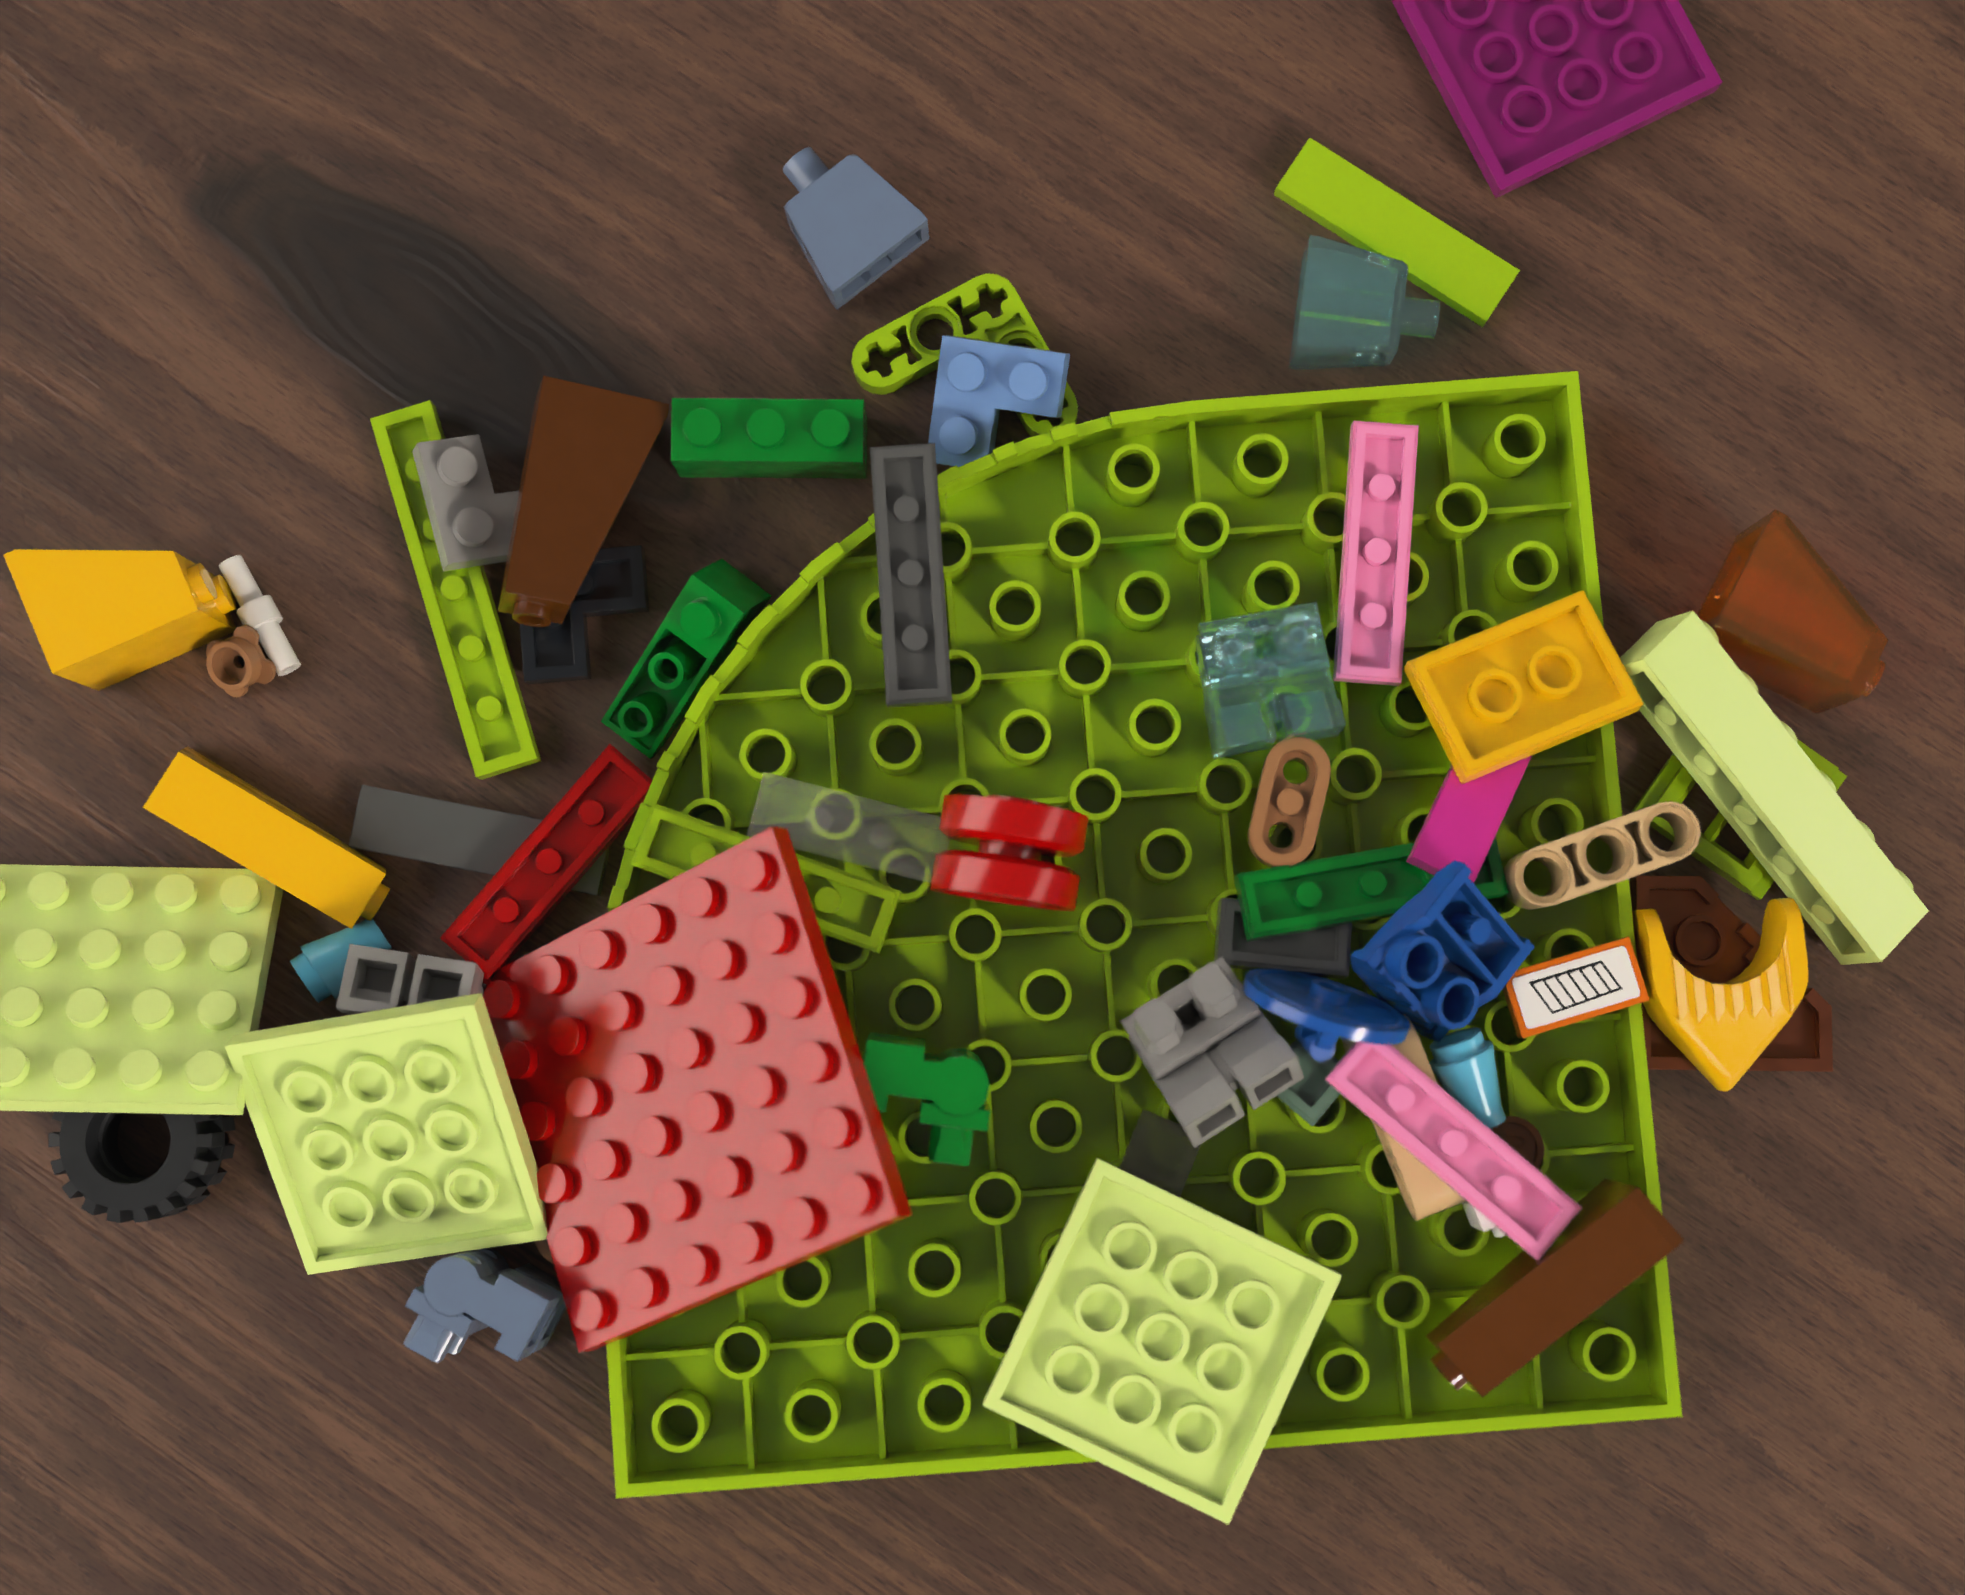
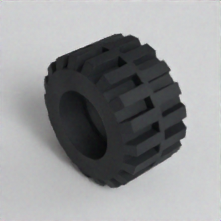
M54 1112L52 1119L62 1122L60 1132L49 1133L48 1147H59L61 1157L60 1159L50 1161L54 1175L66 1173L70 1181L62 1189L70 1199L86 1198L81 1209L91 1215L107 1213L106 1221L123 1223L134 1220L135 1223L187 1211V1206L201 1203L210 1195L207 1189L209 1185L221 1183L227 1171L220 1167V1163L224 1159L233 1158L235 1144L225 1143V1132L236 1130L234 1116L223 1118L222 1115L163 1114L171 1135L169 1153L161 1168L151 1177H145L133 1171L125 1163L119 1152L117 1133L125 1113Z

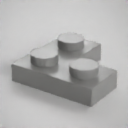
M479 434L417 443L412 452L442 570L449 571L507 561L519 490L494 494Z

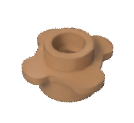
M248 625L237 627L234 630L233 636L226 640L217 638L210 641L206 647V666L209 676L216 685L224 689L232 697L244 696L247 694L249 686L257 682L267 684L276 675L275 664L266 658L262 647L258 644V632ZM238 656L244 659V667L240 664Z

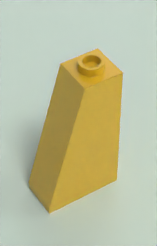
M188 746L178 751L143 806L144 809L350 929L353 928L360 916L371 921L390 891L389 887L381 883L386 875V868L354 848L348 847L346 843Z

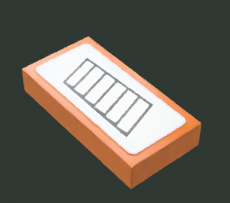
M1623 937L1517 969L1503 988L1517 1037L1521 1039L1650 1001L1630 937Z

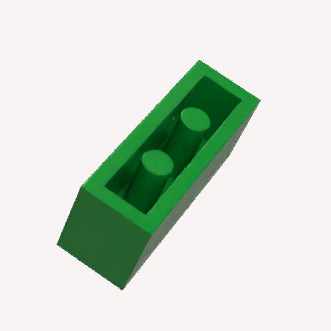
M672 398L671 462L680 477L867 479L868 417L864 399Z

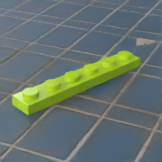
M429 400L370 418L475 776L483 780L541 762L483 565L449 571L442 570L412 452L419 442L445 439L436 406Z

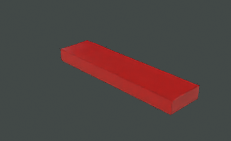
M609 744L441 935L440 939L465 961L477 963L484 972V977L487 980H491L633 820L640 804L645 800L652 779L618 749Z

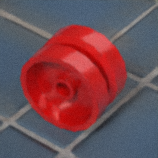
M959 794L944 795L940 831L949 839L976 845L979 848L978 852L945 850L935 855L930 889L944 894L1001 904L1057 911H1075L1080 876L1071 868L1040 861L1041 855L1073 857L1083 852L1089 816L1023 798L1000 795H987V797Z

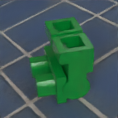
M870 1032L866 1041L864 1067L878 1110L886 1112L888 1095L921 1099L919 1123L931 1124L928 1161L969 1166L973 1130L988 1131L990 1108L988 1100H986L989 1091V1081L981 1059L975 1053L965 1048H950L940 1054L925 1052V1039Z

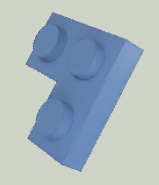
M942 335L928 443H935L936 464L957 465V467H960L991 454L992 450L995 449L1000 409L1054 418L1061 417L1070 353Z

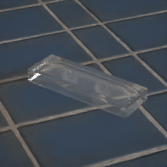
M763 772L747 832L748 837H753L772 826L787 828L794 849L930 884L935 855L948 850L951 841L939 829L941 817Z

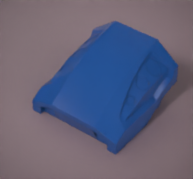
M1455 860L1439 870L1426 887L1404 904L1381 927L1363 949L1354 950L1350 955L1352 970L1376 997L1403 1015H1406L1419 1034L1436 1042H1440L1451 1029L1457 1030L1468 1025L1476 1015L1479 1007L1497 997L1535 947L1529 939L1519 936L1505 922L1469 879L1472 873L1465 863Z

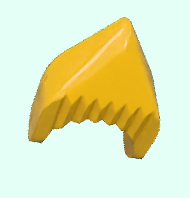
M1792 898L1771 899L1767 903L1762 924L1760 946L1752 962L1739 976L1723 984L1710 983L1693 976L1673 957L1660 918L1655 909L1634 910L1632 915L1636 955L1650 1000L1643 1002L1648 1015L1657 1027L1718 1091H1730L1789 1021L1804 997L1808 984V960L1804 925L1797 903Z

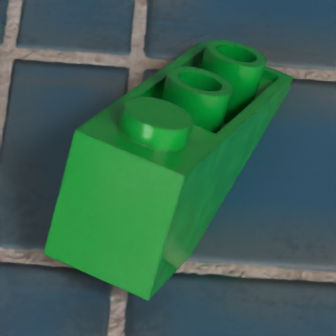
M722 558L693 573L601 722L649 759H652L684 719L700 688L710 675L713 676L735 648L739 637L762 612L771 595Z

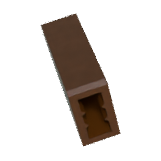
M543 375L535 399L500 595L499 612L512 614V619L516 622L532 627H547L551 625V622L562 624L659 436L668 416L670 404Z
M1604 1179L1577 1203L1582 1209L1539 1260L1532 1258L1523 1250L1426 1336L1439 1351L1430 1361L1457 1391L1467 1384L1472 1390L1484 1397L1670 1254L1685 1240L1639 1187Z

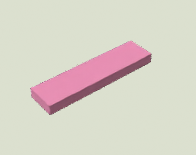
M1353 421L1351 424L1333 681L1399 686L1402 683L1418 425Z
M1356 1041L1324 1078L1328 1084L1532 1258L1539 1260L1582 1209L1579 1204L1393 1046Z

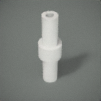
M241 555L232 556L219 564V569L240 605L236 612L243 625L251 626L258 632L259 642L267 657L275 664L278 676H284L295 671L301 666V663L279 625L283 617L272 597L262 594Z

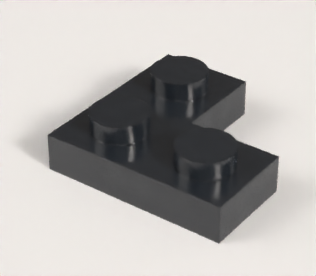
M642 545L600 549L562 624L551 622V625L547 627H532L520 624L524 682L530 685L591 679L587 617L649 612L645 549Z

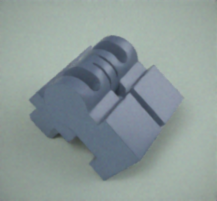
M492 1248L465 1251L440 1259L428 1270L424 1285L414 1288L405 1307L418 1313V1316L403 1345L427 1359L439 1363L444 1360L447 1353L453 1355L460 1353L469 1335L491 1327L502 1333L494 1349L518 1362L531 1355V1353H535L547 1346L565 1312L566 1306L557 1278L529 1263L516 1269H511L505 1257Z

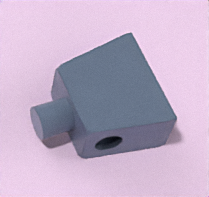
M807 147L791 157L783 167V173L799 192L784 206L788 224L836 310L929 240L928 219L859 156L855 154L848 155L829 170L811 147Z

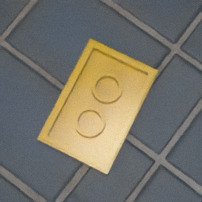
M1584 590L1409 660L1403 669L1461 784L1638 712L1644 704Z

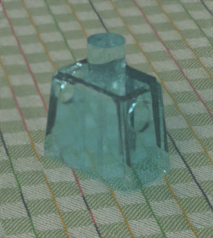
M1310 235L1302 254L1288 369L1302 370L1389 365L1398 351L1400 335L1434 339L1439 321L1440 301L1405 296L1408 265L1403 261L1324 237Z

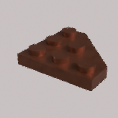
M1637 875L1630 878L1632 912L1637 909L1653 908L1656 910L1671 954L1693 976L1710 983L1723 984L1739 976L1752 962L1760 946L1761 936L1748 923H1743L1718 898L1719 894L1701 876ZM1807 987L1803 999L1789 1021L1747 1071L1833 1072L1832 1006L1814 988ZM1641 1003L1648 1069L1698 1070L1657 1027L1648 1015L1644 1004Z

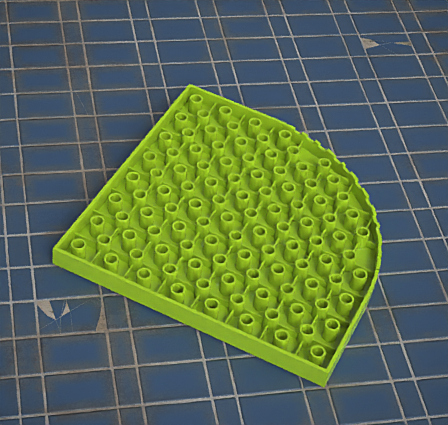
M1578 371L1193 400L1110 412L1109 416L1080 424L1073 422L1051 428L1050 432L1026 438L1015 444L1012 441L993 449L991 454L960 467L955 465L937 475L952 704L887 708L874 513L868 517L866 523L839 544L836 542L811 561L799 573L800 577L772 605L769 604L749 624L737 640L738 644L713 676H709L700 688L684 716L686 719L668 750L663 752L656 765L657 771L644 802L639 806L624 843L625 851L616 884L612 887L607 906L609 908L608 912L670 880L669 878L630 865L653 803L748 837H753L772 826L787 828L796 854L901 891L902 893L880 954L822 934L863 1064L866 1041L870 1032L925 1039V1052L940 1054L950 1048L968 1049L981 1059L987 1073L989 1091L986 1100H988L990 1108L988 1131L973 1130L969 1166L928 1161L931 1124L919 1123L921 1099L888 1095L886 1112L879 1111L908 1199L912 1212L911 1216L623 1339L606 1344L616 1499L1098 1462L983 1406V1400L1096 1158L1108 1162L1342 1275L1263 1449L1683 1417L1667 1256L1484 1397L1472 1390L1467 1384L1457 1391L1430 1361L1439 1351L1426 1336L1518 1256L1523 1249L1507 1235L1496 1238L1493 1235L1492 1229L1483 1232L1471 1227L1462 1203L1415 1221L1400 1193L1372 1120L1341 1094H1339L1316 1124L1311 1126L1276 1096L1253 1110L1240 1089L1237 1088L1234 1092L1245 1116L1194 1148L1128 1038L1129 1035L1121 1023L1123 1019L1133 1014L1142 1005L1153 998L1156 999L1191 977L1194 972L1208 963L1214 962L1218 901L1221 898L1238 899L1234 882L1236 874L1271 868L1262 864L1253 855L1248 844L1247 834L1263 763L1270 750L1277 743L1290 737L1311 739L1324 749L1331 765L1330 780L1316 841L1312 851L1302 862L1414 843L1449 771L1451 763L1403 670L1407 661L1584 590L1604 628ZM1353 421L1419 426L1402 683L1399 686L1333 681L1350 428ZM1301 629L1307 635L1303 654L1305 666L1291 668L1288 671L1287 662L1285 661L1284 641L1291 630ZM1235 641L1241 646L1238 666L1240 667L1238 671L1241 672L1239 674L1241 677L1222 682L1223 674L1220 669L1219 653L1226 642ZM1613 722L1532 755L1496 833L1503 868L1510 858L1520 852L1623 816ZM1291 761L1284 765L1283 774L1288 782L1292 784L1305 782L1307 771L1301 763ZM959 794L985 797L987 795H1000L1023 798L1089 816L1083 852L1073 857L1041 855L1040 861L1071 868L1080 876L1075 911L1022 907L932 891L930 887L935 855L945 850L978 852L979 848L976 845L949 839L940 831L944 795ZM1277 824L1269 829L1268 837L1272 845L1278 848L1290 846L1292 833L1288 827ZM1593 838L1587 846V862L1596 872L1605 874L1612 866V851L1605 842ZM1531 860L1524 868V884L1531 893L1542 897L1550 889L1551 875L1546 866ZM1629 879L1553 906L1532 910L1516 906L1508 900L1506 895L1487 899L1519 936L1529 939L1535 946L1518 969L1623 937H1630L1637 959ZM1392 916L1352 923L1350 955L1354 950L1363 949ZM1351 957L1349 976L1347 978L1323 977L1376 997L1352 970ZM1231 968L1235 976L1243 984L1246 973L1250 970ZM1502 989L1495 999L1478 1008L1476 1015L1468 1025L1457 1030L1451 1029L1447 1033L1450 1034L1467 1028H1480L1484 1040L1493 1042L1501 1105L1505 1116L1523 1118L1536 1127L1544 1143V1157L1538 1170L1570 1198L1578 1203L1600 1182L1608 1179L1639 1187L1662 1214L1641 1003L1521 1039L1517 1037ZM1256 1004L1278 1035H1281L1290 1046L1296 1039L1295 1029L1298 1024ZM1417 1032L1427 1059L1430 1062L1433 1059L1430 1044L1434 1040L1426 1038ZM1341 1037L1337 1039L1333 1055L1338 1061L1345 1055L1342 1042L1344 1038ZM1433 1072L1438 1086H1440L1445 1091L1444 1087L1442 1086L1437 1076Z

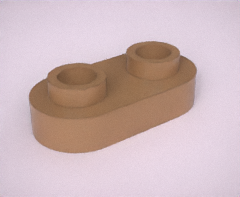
M1304 737L1284 739L1270 750L1263 763L1247 838L1250 850L1256 859L1271 868L1283 865L1293 866L1302 862L1310 854L1316 841L1330 780L1331 765L1324 749L1311 739ZM1291 761L1301 763L1307 771L1305 782L1301 784L1288 782L1283 774L1284 765ZM1281 824L1290 829L1292 833L1290 846L1278 848L1272 845L1268 837L1269 829L1272 826Z

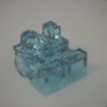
M1317 602L1198 624L1199 635H1196V653L1205 699L1204 707L1213 759L1271 748L1277 738L1274 724H1276L1279 742L1292 739L1293 737L1318 740L1340 734L1346 723L1340 699H1337L1333 685Z

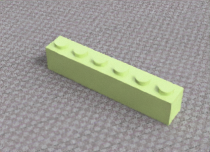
M1693 610L1657 621L1620 657L1644 703L1639 709L1640 712L1788 898L1795 900L1803 918L1841 965L1882 962L1929 911L1913 891L1912 882L1903 872L1893 866L1875 843V837L1870 828L1853 815L1836 793L1833 781L1824 772L1817 769L1799 746L1794 731L1786 723L1779 720L1762 699L1754 680L1747 673L1740 670L1722 648L1714 629L1708 623L1701 620Z

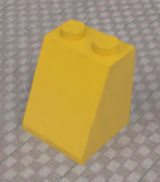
M15 549L3 555L52 674L97 691L208 644L214 639H219L233 633L236 629L230 614L231 611L237 609L236 601L225 579L221 575L214 576L201 563L195 564L175 551Z

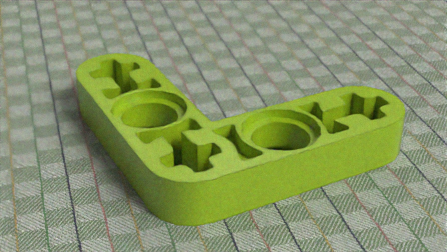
M986 273L976 276L866 335L856 344L852 352L851 363L856 381L864 390L878 395L895 392L938 369L940 349L930 350L922 346L917 338L920 326L931 319H941L947 322L952 328L953 336L1010 345L1024 343L1032 348L1049 350L1015 287L1008 279L998 274ZM987 292L992 299L1003 296L1005 300L1000 304L1001 315L997 318H992L987 311L971 317L969 319V327L973 332L964 335L960 317L952 308L956 305H961L963 316H966L979 308V295L981 293ZM907 334L910 350L919 360L918 362L910 365L907 353H904L890 362L892 373L889 376L882 378L877 370L866 373L865 369L870 366L869 354L871 352L879 350L883 357H889L901 350V343L897 337ZM1066 381L1063 402L1065 408L1062 410L1060 425L1053 427L1047 419L1037 422L1034 419L1037 416L1035 414L1015 413L1024 429L1033 437L1050 432L1051 428L1073 422L1076 424L1078 404L1072 389Z

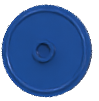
M1260 968L1248 971L1242 986L1245 995L1253 1002L1282 1018L1297 1023L1298 1025L1295 1029L1297 1041L1317 1061L1324 1062L1334 1055L1338 1037L1371 1044L1393 1045L1404 1042L1410 1028L1409 1020L1387 1003L1363 991L1323 977L1282 969Z

